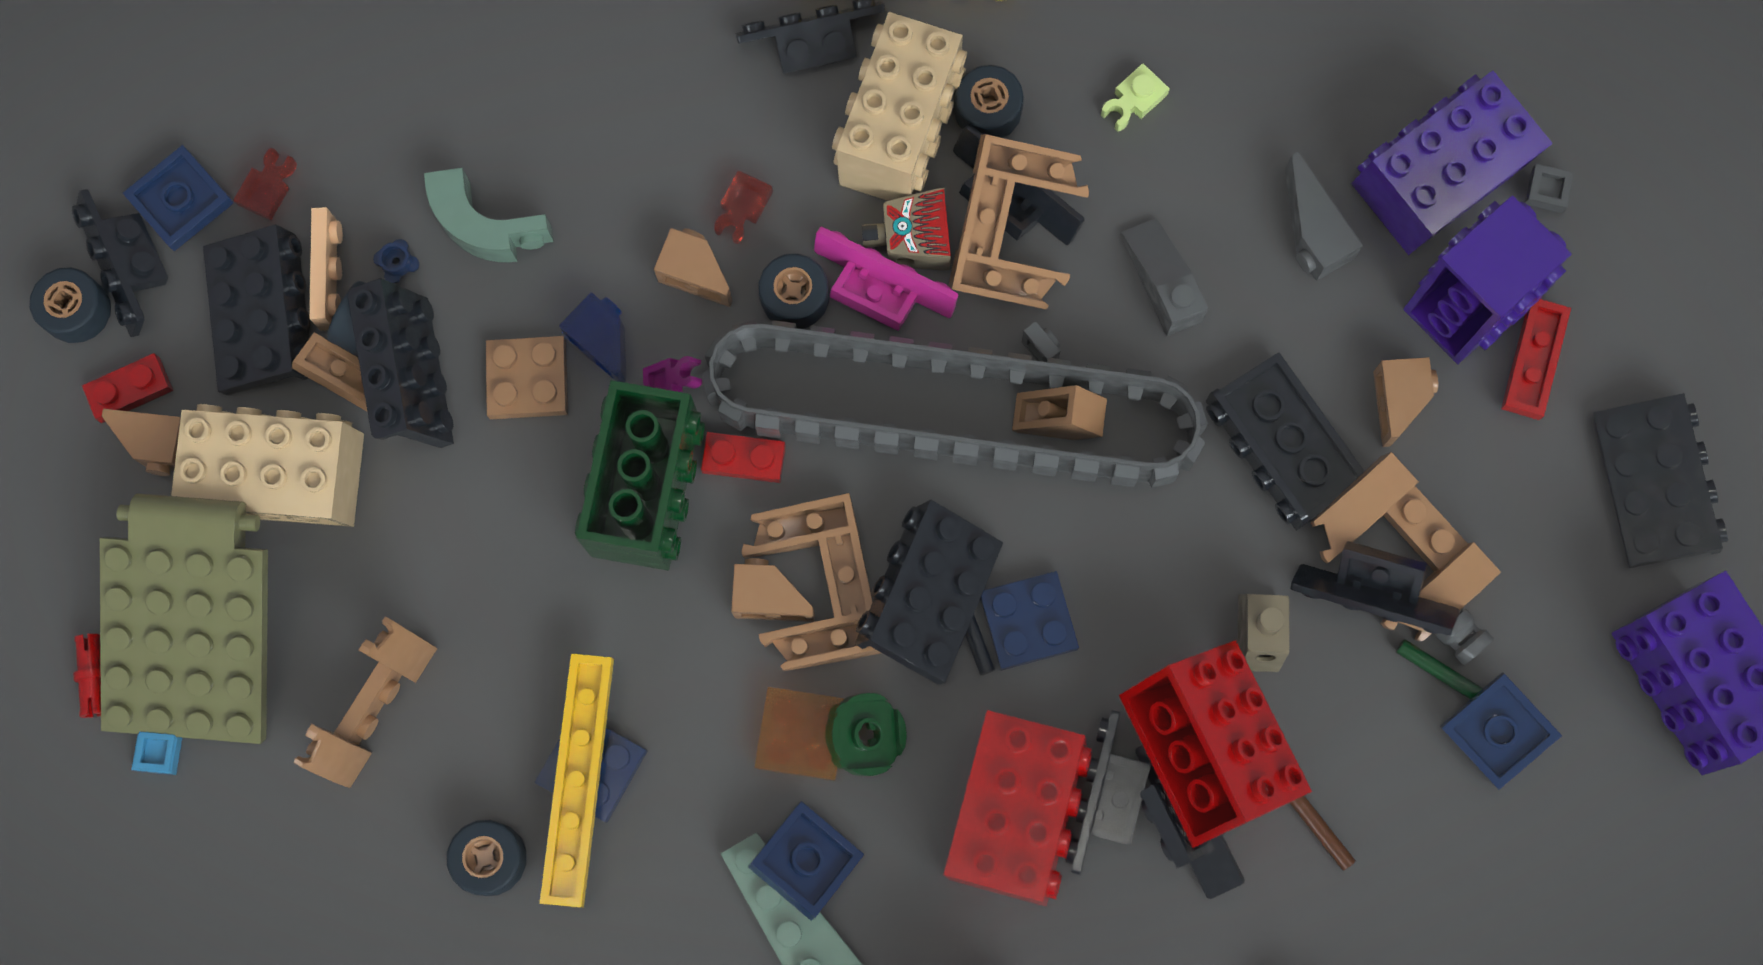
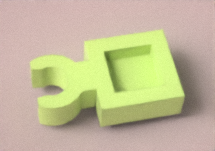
M1142 63L1116 87L1115 95L1120 99L1107 101L1102 108L1101 116L1105 118L1110 112L1114 111L1120 113L1122 117L1118 119L1114 129L1117 132L1121 131L1128 125L1131 113L1134 112L1142 119L1168 95L1170 88Z

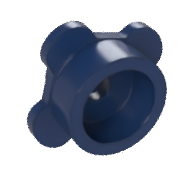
M397 239L392 243L384 245L380 251L375 253L373 258L374 263L385 272V280L393 284L398 283L400 278L406 273L415 272L419 268V260L411 256L408 251L409 245L405 240ZM394 259H400L398 264H393Z

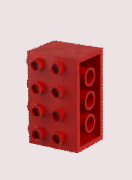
M1236 640L1170 664L1119 694L1122 704L1193 848L1312 792Z
M987 710L943 875L950 881L1047 907L1049 898L1056 900L1062 879L1061 872L1056 871L1059 857L1067 858L1072 839L1071 830L1066 829L1069 816L1077 818L1082 799V789L1077 788L1079 776L1087 778L1093 755L1091 753L1092 748L1087 747L1085 735Z

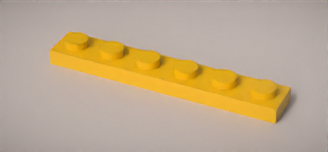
M571 654L539 904L584 908L614 664L612 657Z

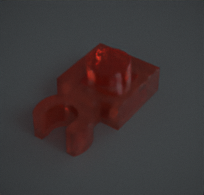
M270 148L264 155L263 163L265 167L262 172L251 168L234 198V202L238 206L270 221L290 189L282 180L291 176L297 166V163L291 156H288L282 165L275 166L279 154L273 148Z
M738 170L721 201L722 209L727 210L728 213L722 214L715 221V233L720 236L726 226L732 225L736 227L732 236L733 242L736 244L741 242L745 234L743 225L745 220L754 224L757 223L773 193L772 186Z

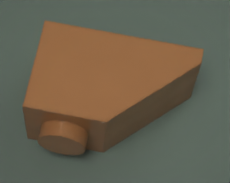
M671 228L654 267L658 282L730 307L732 303L730 289L707 240H704V236L694 230L685 228L681 232Z
M1430 357L1382 360L1373 371L1382 447H1390L1434 397V393H1437L1438 375L1436 370H1431Z
M1077 385L1017 393L1012 431L1068 440L1102 437L1107 399Z
M103 409V419L130 456L145 466L146 472L154 475L170 476L171 471H174L181 417Z
M749 558L745 559L744 564H734L731 610L734 618L815 621L814 609L776 566L768 565V560Z

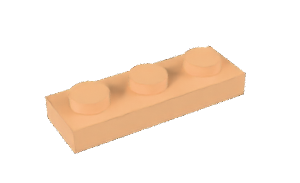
M327 207L311 208L309 319L320 331L329 329L332 318L341 302L339 294H336V282L342 278V264L340 258L337 257V244L342 243L343 231L341 222L336 220Z

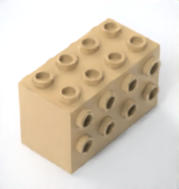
M888 12L884 25L877 24L871 46L875 47L871 59L865 58L863 60L858 80L862 81L858 93H851L845 114L849 115L845 128L838 127L832 144V149L836 150L834 164L838 165L839 185L887 201L923 191L929 170L926 169L930 157L935 158L941 141V136L939 135L941 126L949 121L954 105L951 99L955 89L959 88L961 79L966 73L964 64L967 51L962 50L963 35L892 12Z
M197 404L196 411H181L171 496L245 502L246 514L259 515L260 520L354 527L364 433L353 428L352 422L341 420V416L334 414L317 413L316 420L301 417L299 412L277 410L276 417L262 414V410L255 408L237 407L235 414L222 411V407Z

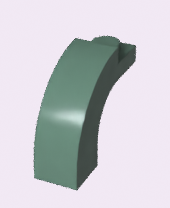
M463 168L424 173L426 194L434 215L453 242L469 254L488 261L517 262L516 247L532 250L541 248L544 243L554 242L552 227L546 214L508 220H494L482 216L475 211L472 202L471 184Z

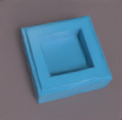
M139 731L131 770L176 775L182 738L175 737L172 734Z

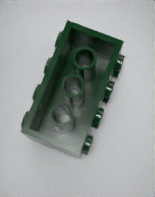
M610 380L608 394L604 397L601 406L602 421L599 435H596L593 443V463L591 472L587 474L584 484L585 499L582 512L577 517L575 536L593 558L669 571L671 560L677 561L680 553L681 537H677L679 521L685 522L688 515L689 499L685 498L687 483L693 484L695 480L697 460H693L695 445L701 446L705 423L700 422L701 412H697L692 396L689 393Z

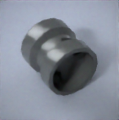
M1466 608L1459 613L1451 635L1435 634L1443 644L1450 645L1455 650V657L1463 666L1475 658L1494 640L1486 629H1479L1474 624V617ZM1471 632L1474 633L1468 639H1466L1461 645L1458 644Z

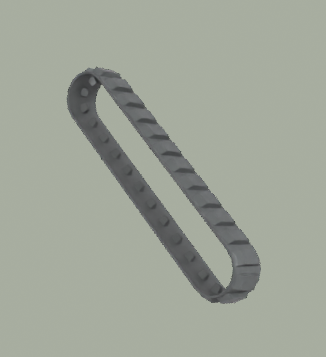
M755 320L732 325L733 330L728 332L723 338L717 336L705 354V359L710 369L702 373V378L710 405L719 406L718 413L722 421L740 431L745 427L756 429L758 436L781 439L783 433L793 434L796 436V440L801 442L820 444L821 439L835 440V446L859 449L860 444L874 446L875 452L898 455L899 449L914 451V457L937 460L938 455L952 456L953 463L977 466V460L993 462L992 468L1016 471L1017 466L1032 467L1033 474L1055 476L1057 471L1071 473V479L1095 482L1096 477L1111 478L1110 484L1135 487L1136 482H1149L1151 488L1174 483L1179 475V469L1190 471L1205 445V442L1198 436L1203 434L1208 425L1201 402H1194L1192 396L1187 392L1188 386L1170 376L1166 380L1151 377V371L1127 368L1126 373L1111 371V366L1087 363L1086 368L1071 366L1072 361L1048 358L1047 362L1033 361L1032 355L1008 352V357L992 355V350L969 347L968 352L953 350V345L929 342V346L915 345L914 339L890 336L889 341L875 339L874 334L851 331L850 336L836 334L833 328L811 326L810 330L797 329L796 323L774 320L771 325L756 324ZM767 347L774 348L777 352L788 353V350L804 352L821 358L833 356L853 359V362L858 363L870 361L892 364V367L902 369L906 366L932 370V373L939 374L951 372L971 375V378L976 379L987 377L1009 380L1012 384L1022 385V382L1046 385L1049 386V389L1077 385L1097 395L1105 393L1127 396L1130 400L1140 401L1142 398L1160 402L1159 405L1168 410L1172 409L1179 415L1176 420L1179 430H1187V442L1178 440L1173 451L1178 457L1167 461L1165 456L1152 459L1153 463L1134 461L1133 457L1122 455L1120 459L1095 456L1093 451L1081 450V453L1054 450V446L1042 445L1041 448L1015 445L1013 440L1002 439V442L975 439V435L962 434V437L935 434L933 429L923 428L921 432L896 428V424L884 423L883 426L857 423V420L853 418H844L841 421L819 418L816 413L805 412L804 415L778 412V408L766 407L765 410L747 408V403L738 397L732 402L724 395V393L731 390L729 379L721 378L725 367H732L736 360L735 355L743 351L750 352L757 350V348Z

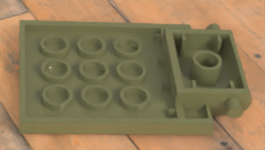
M135 494L130 505L120 504L117 509V519L119 521H128V538L107 536L100 538L101 731L139 734L140 731L172 734L175 737L262 744L266 740L268 549L246 548V531L257 532L259 530L260 516L246 514V503L241 501Z

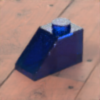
M591 292L567 316L559 327L566 339L614 381L625 383V328L619 317L622 311L607 297L600 300Z

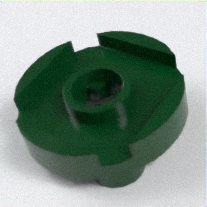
M862 693L846 697L843 701L831 707L828 714L829 719L826 725L825 738L832 763L837 768L844 769L850 774L857 776H874L887 772L892 767L890 765L895 761L896 757L901 756L906 745V725L899 710L893 709L891 704L885 701L888 699L875 693ZM864 723H866V728L873 730L874 733L873 738L867 740V746L863 745L862 740L859 739V730H861Z

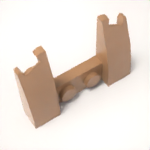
M987 134L981 135L973 169L975 175L959 248L955 252L948 284L952 290L1047 309L1049 305L1042 298L1056 281L1065 286L1070 279V274L998 259L1015 182L1088 198V185L1077 187L1072 165L1073 162L1082 161L1081 155Z
M1392 452L1380 456L1311 521L1312 527L1324 525L1330 549L1321 551L1320 555L1325 563H1329L1343 551L1347 541L1354 542L1378 519L1384 516L1434 571L1424 580L1420 597L1462 609L1501 573L1474 542L1467 543L1415 486L1419 481ZM1384 619L1380 624L1386 629L1394 630L1398 622ZM1399 622L1419 630L1415 637L1417 641H1423L1432 634L1420 627Z
M846 493L752 514L750 520L760 525L754 546L743 544V557L750 558L820 546L834 618L758 634L759 640L765 647L773 643L787 660L780 667L784 671L880 654L881 652L872 647L862 649L855 645L859 635L856 632V626L861 616L870 610L873 599L850 494Z
M387 617L382 620V624L387 627L388 633L384 630L380 632L375 640V644L366 639L358 649L378 661V664L335 732L311 724L305 735L313 740L306 750V754L310 755V757L298 756L293 762L312 773L348 788H351L372 754L359 744L362 739H368L374 732L378 724L376 716L383 705H388L396 697L400 689L398 681L401 676L416 683L437 650L430 643Z

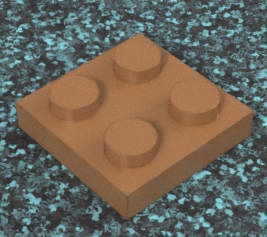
M564 336L486 340L487 416L489 419L568 415L566 339Z

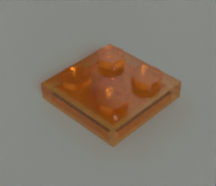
M768 687L754 768L836 781L838 768L832 763L826 744L825 731L831 707L840 703L845 698Z

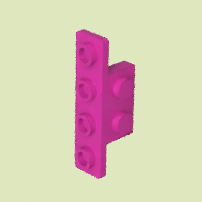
M820 227L816 232L814 252L845 267L831 289L830 298L897 331L902 327L915 303L925 306L947 318H951L953 315L958 293L951 290L948 285L939 281L934 282L918 274L910 266L895 263L883 257L873 248H865L850 241L838 231H830Z

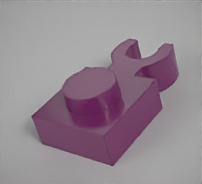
M684 356L679 360L667 358L643 368V386L683 392L684 386L692 389L698 388L703 384L702 379L691 376V371L694 367L701 365V360Z

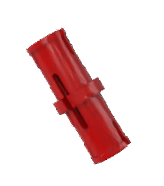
M96 633L87 634L88 638H84L83 634L74 637V642H76L77 671L73 675L74 681L79 686V717L93 718L94 714H97V717L101 716L100 634Z

